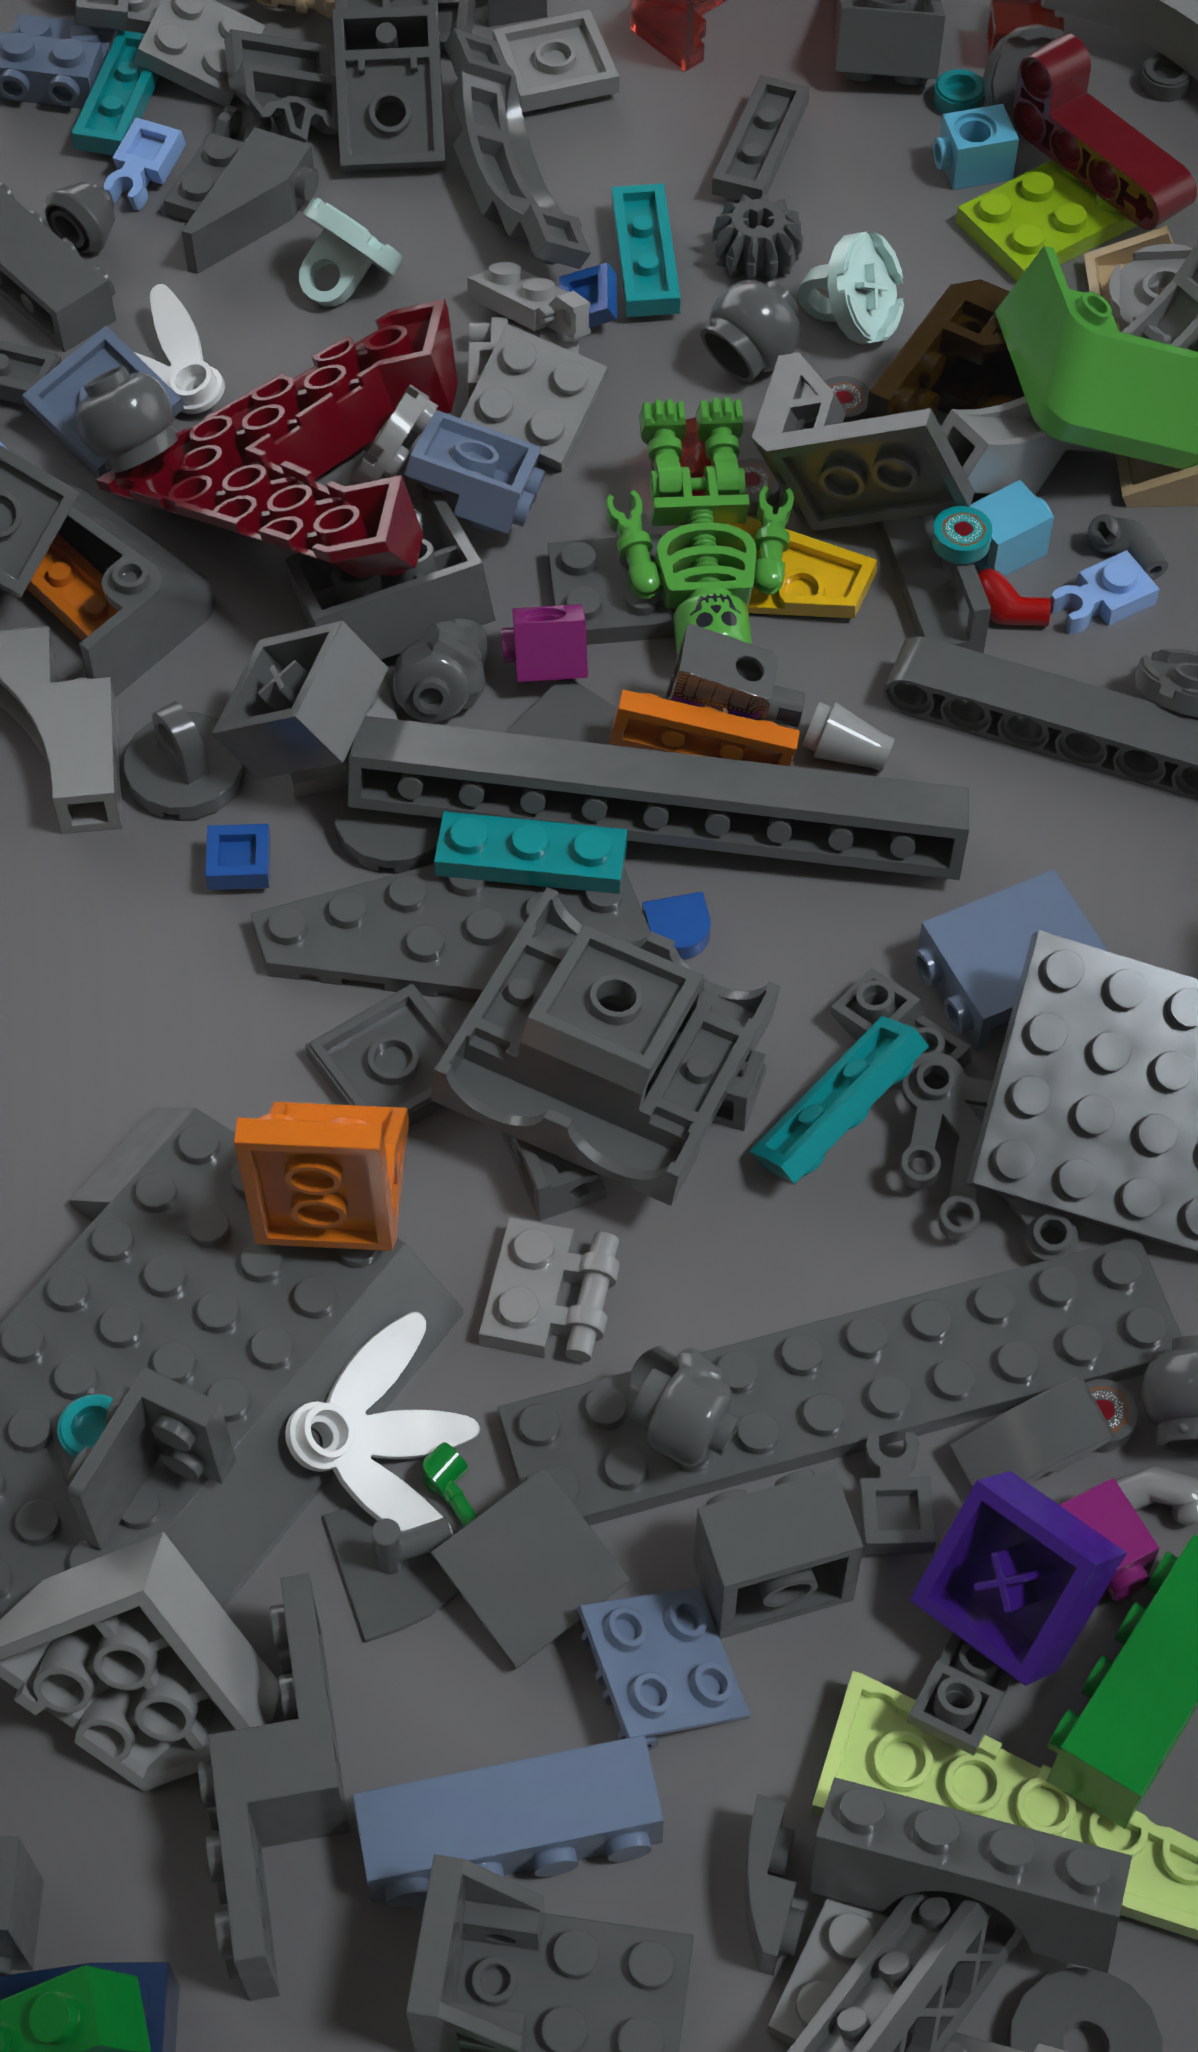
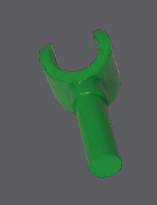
M443 1442L424 1459L423 1482L431 1493L437 1497L443 1496L446 1503L452 1507L463 1527H465L477 1518V1515L464 1496V1492L456 1483L469 1471V1467L462 1456L451 1445Z

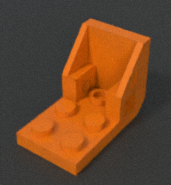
M274 1102L269 1114L263 1115L260 1118L237 1117L234 1146L255 1244L393 1251L398 1232L409 1124L408 1109L400 1107Z

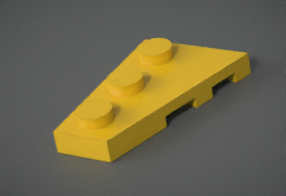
M747 516L746 523H725L746 531L754 541L756 531L761 528V522ZM785 529L790 535L788 550L783 552L782 561L785 563L782 587L778 592L766 595L753 585L750 602L747 605L748 612L754 614L855 618L877 573V559ZM756 549L757 561L759 559V550Z

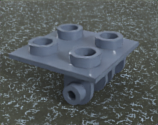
M700 1587L585 1604L577 1608L585 1631L581 1634V1640L583 1645L591 1650L598 1669L595 1674L597 1683L607 1687L602 1696L605 1704L614 1706L615 1710L613 1712L620 1728L617 1734L619 1740L645 1735L648 1751H650L659 1744L656 1735L743 1720L751 1716Z

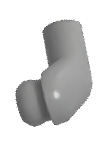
M1154 1466L1115 1479L1135 1510L1153 1503L1171 1505L1172 1516L1176 1522L1184 1526L1198 1524V1477Z

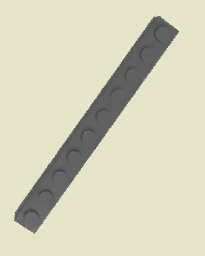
M365 716L353 741L349 755L348 807L436 818H442L443 811L621 828L627 829L628 841L960 880L969 834V787Z

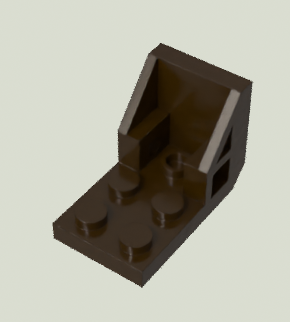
M982 279L950 284L869 390L866 419L930 408L934 415L937 410L949 414L952 409H982L998 406L1025 396L995 311L1010 291ZM954 380H955V381H958V382H960V383H962V384H965V385H959V384L955 383Z

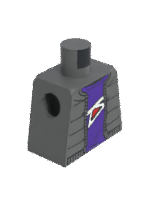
M687 624L665 699L697 707H711L723 713L753 720H767L798 727L804 708L805 692L774 685L778 658L773 651L697 625Z

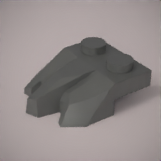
M230 29L224 40L229 87L256 118L273 117L281 136L304 143L307 141L310 125L325 134L337 135L339 133L336 76L331 75L328 45Z

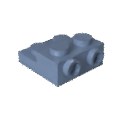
M19 14L12 32H1L0 99L83 109L118 30L102 31L90 26L75 25L74 20Z
M436 410L410 454L405 476L419 480L420 484L435 492L450 491L459 494L454 511L455 516L467 519L472 526L480 530H498L508 534L512 524L521 527L525 526L532 503H535L545 471L536 468L542 447Z

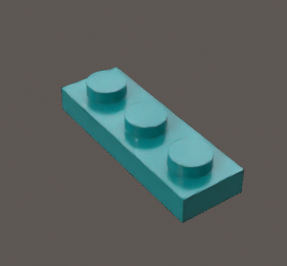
M118 30L71 134L75 150L114 156L135 118H142L160 75L133 62L145 33Z
M664 183L611 187V205L626 317L680 314L681 297Z
M443 811L434 859L435 876L620 894L627 849V829Z
M881 1016L750 1150V1153L765 1170L796 1184L803 1176L812 1173L821 1165L825 1158V1153L848 1130L855 1128L864 1121L870 1111V1107L891 1085L900 1082L911 1072L914 1062L929 1045L916 1028Z

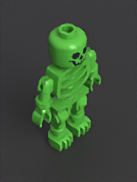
M715 397L711 402H707V400L700 401L696 411L698 438L704 442L706 457L711 460V466H705L703 478H691L689 467H681L679 462L683 454L681 441L686 436L684 401H678L675 404L673 399H667L666 402H661V399H655L654 404L643 402L639 413L640 434L642 441L647 444L649 459L654 462V470L650 471L651 501H653L651 523L652 526L682 525L668 531L661 537L657 546L655 563L651 562L649 555L653 548L650 535L642 531L641 517L643 505L639 494L635 490H632L630 493L628 506L632 508V511H630L629 519L626 518L624 512H619L614 507V496L609 494L607 498L606 519L609 526L620 537L616 545L620 557L627 559L629 565L628 579L633 593L641 599H650L660 589L666 608H677L673 616L677 655L687 624L697 625L752 644L747 605L750 602L753 585L766 595L774 594L782 587L785 572V563L782 561L783 552L788 550L790 535L785 530V525L789 521L794 501L792 490L790 488L785 490L784 506L779 507L777 514H774L773 506L769 505L766 501L769 488L765 485L761 489L757 503V518L761 522V528L755 533V541L746 531L725 524L746 523L750 505L749 494H745L744 468H739L736 458L740 452L738 438L743 433L741 399H735V401L731 402L730 397H724L723 400ZM704 490V496H692V491ZM756 549L759 550V559L757 561Z

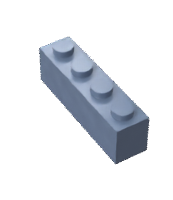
M645 1735L353 1794L372 1903L386 1900L387 1905L390 1907H406L426 1901L434 1854L466 1859L504 1878V1875L533 1869L536 1876L550 1877L574 1870L579 1865L578 1860L607 1854L608 1860L613 1862L629 1861L650 1853L652 1850L651 1845L663 1843L664 1820Z

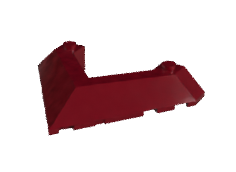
M445 299L388 312L375 320L378 328L377 331L354 343L352 338L346 336L311 356L314 367L297 377L291 378L281 373L204 417L205 420L187 430L183 429L176 433L178 440L174 445L152 459L125 471L113 473L111 470L95 479L99 489L295 551L338 568L359 579L377 575L393 577L404 573L408 569L416 568L424 535L402 475L350 486H343L331 481L326 484V487L315 482V479L372 442L384 423L394 413L395 406L410 384L429 396V400L438 405L436 410L446 414L452 413L458 380L449 312Z

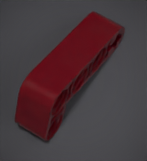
M1063 34L1021 60L1013 104L1015 125L1027 141L1134 224L1144 230H1152L1194 203L1197 197L1195 180L1183 164L1087 92L1091 72L1089 52L1077 36Z

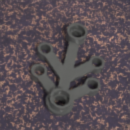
M930 1052L920 1055L914 1062L911 1072L902 1080L903 1095L906 1101L916 1110L911 1144L902 1155L899 1171L902 1180L910 1187L917 1189L927 1188L937 1180L941 1159L935 1150L941 1118H943L959 1140L949 1198L941 1206L938 1226L947 1238L961 1241L970 1238L975 1233L980 1219V1211L975 1203L977 1188L967 1186L966 1182L982 1122H980L968 1104L987 1107L993 1081L966 1076L962 1066L954 1058L943 1053ZM929 1074H936L942 1076L947 1085L942 1089H932L924 1083L923 1079ZM922 1158L930 1163L932 1170L927 1174H916L909 1168L908 1163L912 1159ZM1002 1196L1026 1227L1022 1248L1026 1258L1032 1264L1053 1258L1066 1259L1075 1252L1078 1244V1231L1070 1218L1057 1212H1049L1047 1209ZM952 1210H962L969 1215L971 1222L966 1226L958 1227L949 1222L947 1214ZM1046 1227H1054L1062 1233L1064 1241L1059 1244H1049L1042 1239L1040 1231Z

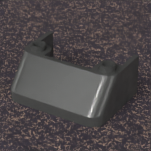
M67 484L79 491L80 494L59 529L58 534L103 575L102 588L104 597L112 607L118 610L115 615L80 643L87 677L91 679L110 677L114 696L117 697L211 617L214 610L212 589L206 577L79 487Z

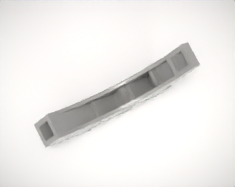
M1198 242L1172 281L1122 331L1123 333L1193 351L1198 350ZM1025 396L998 406L982 409H952L941 425L950 446L974 489V493L992 494L1021 480L1036 496L1066 450L1103 452L1102 450L1063 442L1045 433L1034 421Z
M49 626L1 630L0 707L9 713L29 734L46 761L51 772L52 799L61 833L69 834L123 829L119 713L111 678H77L71 681H59L58 661Z

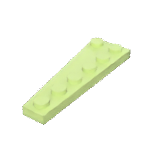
M852 1671L812 1803L811 1814L822 1817L833 1779L836 1777L1132 1855L1120 1915L1198 1940V1841L1170 1827L1158 1826L1151 1822L1146 1815L1138 1811L1135 1812L1126 1829H1123L1047 1782L1052 1768L1044 1764L1039 1768L1001 1749L1002 1743L986 1735L974 1756L906 1723L916 1700L862 1673Z

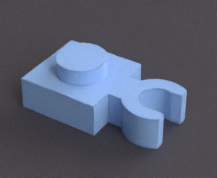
M135 118L112 157L117 170L111 173L104 183V190L110 195L114 204L119 199L121 193L130 190L127 197L133 210L139 211L144 207L148 200L146 188L148 183L152 181L163 185L186 146L181 130Z
M1126 550L1080 571L1076 586L1065 585L1053 591L1050 598V612L1053 614L1065 608L1075 610L1068 615L1065 630L1068 634H1077L1084 631L1089 626L1091 618L1100 615L1109 626L1155 605L1160 589Z

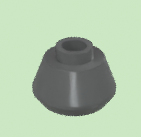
M79 182L54 190L47 196L45 216L49 227L60 239L67 238L70 240L78 253L91 254L100 252L104 248L115 222L114 203L110 195L98 185Z

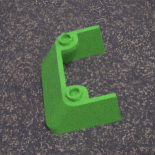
M1043 246L995 311L1034 421L1045 433L1063 442L1179 469L1198 465V350L1193 351L1120 332L1112 315L1110 304L1097 293H1084L1069 289L1054 248Z

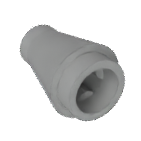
M819 702L801 747L814 751L813 758L870 767L882 772L895 738L883 734L837 702H835L833 707Z

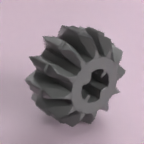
M765 193L760 199L752 200L743 194L738 204L732 202L725 203L723 212H721L720 216L716 217V222L712 229V242H714V255L717 265L726 267L730 278L745 275L748 280L763 277L767 281H774L777 273L790 274L792 266L795 264V261L799 260V253L802 252L803 248L799 212L788 210L785 199L775 202L768 201Z

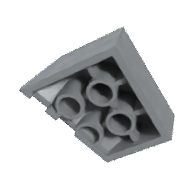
M164 1531L42 1580L0 1619V1678L17 1689L14 1701L35 1716L43 1709L47 1710L76 1731L75 1744L142 1791H147L198 1772V1763L211 1761L209 1734L272 1724L280 1695L279 1681Z

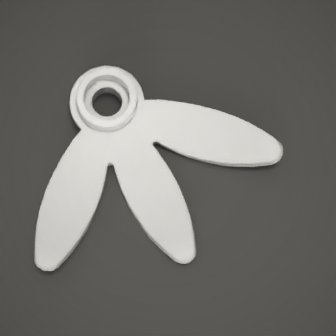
M158 284L150 292L151 311L157 337L171 366H167L144 355L135 354L182 399L184 409L181 412L197 414L207 411L221 399L225 390L224 379L217 369L203 361L201 343L196 327L184 305L166 285Z
M410 1312L374 1334L356 1351L346 1364L329 1392L327 1402L314 1401L297 1408L289 1417L285 1432L289 1451L299 1464L317 1472L333 1469L341 1485L368 1514L377 1521L385 1518L396 1521L401 1532L441 1519L443 1516L407 1483L372 1460L371 1457L393 1460L426 1457L443 1442L448 1443L453 1448H457L474 1440L480 1433V1426L475 1419L457 1413L436 1410H397L371 1415L366 1414V1410L379 1400L395 1383L417 1350L426 1331V1319L419 1312ZM311 1428L320 1433L323 1440L322 1447L315 1442ZM449 1524V1527H450V1530H451V1533H452V1536H453V1535H454V1534H453V1530H452V1528H451V1526H450V1524Z

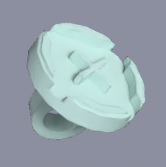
M318 197L316 199L312 198L303 212L306 218L323 229L303 260L299 270V283L302 291L317 304L332 307L344 303L353 294L371 264L394 277L404 261L402 259L403 256L393 247L377 241L378 239L368 232V229L326 202L325 204ZM328 264L337 265L340 271L337 285L329 291H319L316 286L318 271Z
M868 231L844 235L835 245L829 264L811 268L800 284L797 293L799 303L806 313L824 322H837L847 338L858 344L887 340L897 329L904 308L903 298L897 299L896 285L903 284V275L896 253L883 236L878 233L868 234ZM817 288L827 290L829 298L823 296Z

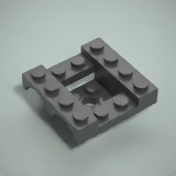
M547 887L434 1069L431 1100L672 1206L698 1157L700 1145L743 1063L745 1061L748 1062L753 1050L755 1051L773 1017L781 986L768 982L766 986L757 990L739 991L714 984L706 980L704 975L693 971L683 961L675 948V941L652 931L644 939L622 941L590 926L582 925L563 906L559 898V892ZM602 999L626 1011H610L604 1008L598 1000ZM676 1033H681L679 1039L677 1040L674 1048L672 1049L669 1057L667 1058L664 1066L662 1067L659 1075L657 1076L654 1084L652 1085L649 1093L645 1098L646 1089L649 1081L651 1080L654 1072L656 1071L659 1063L665 1055Z

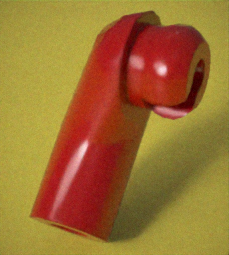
M989 568L978 572L991 607L990 620L999 625L1049 626L1051 609L1049 597H1022L999 571Z

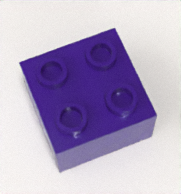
M1008 1471L975 1482L909 1600L1026 1686L1059 1671L1127 1552L1012 1471Z

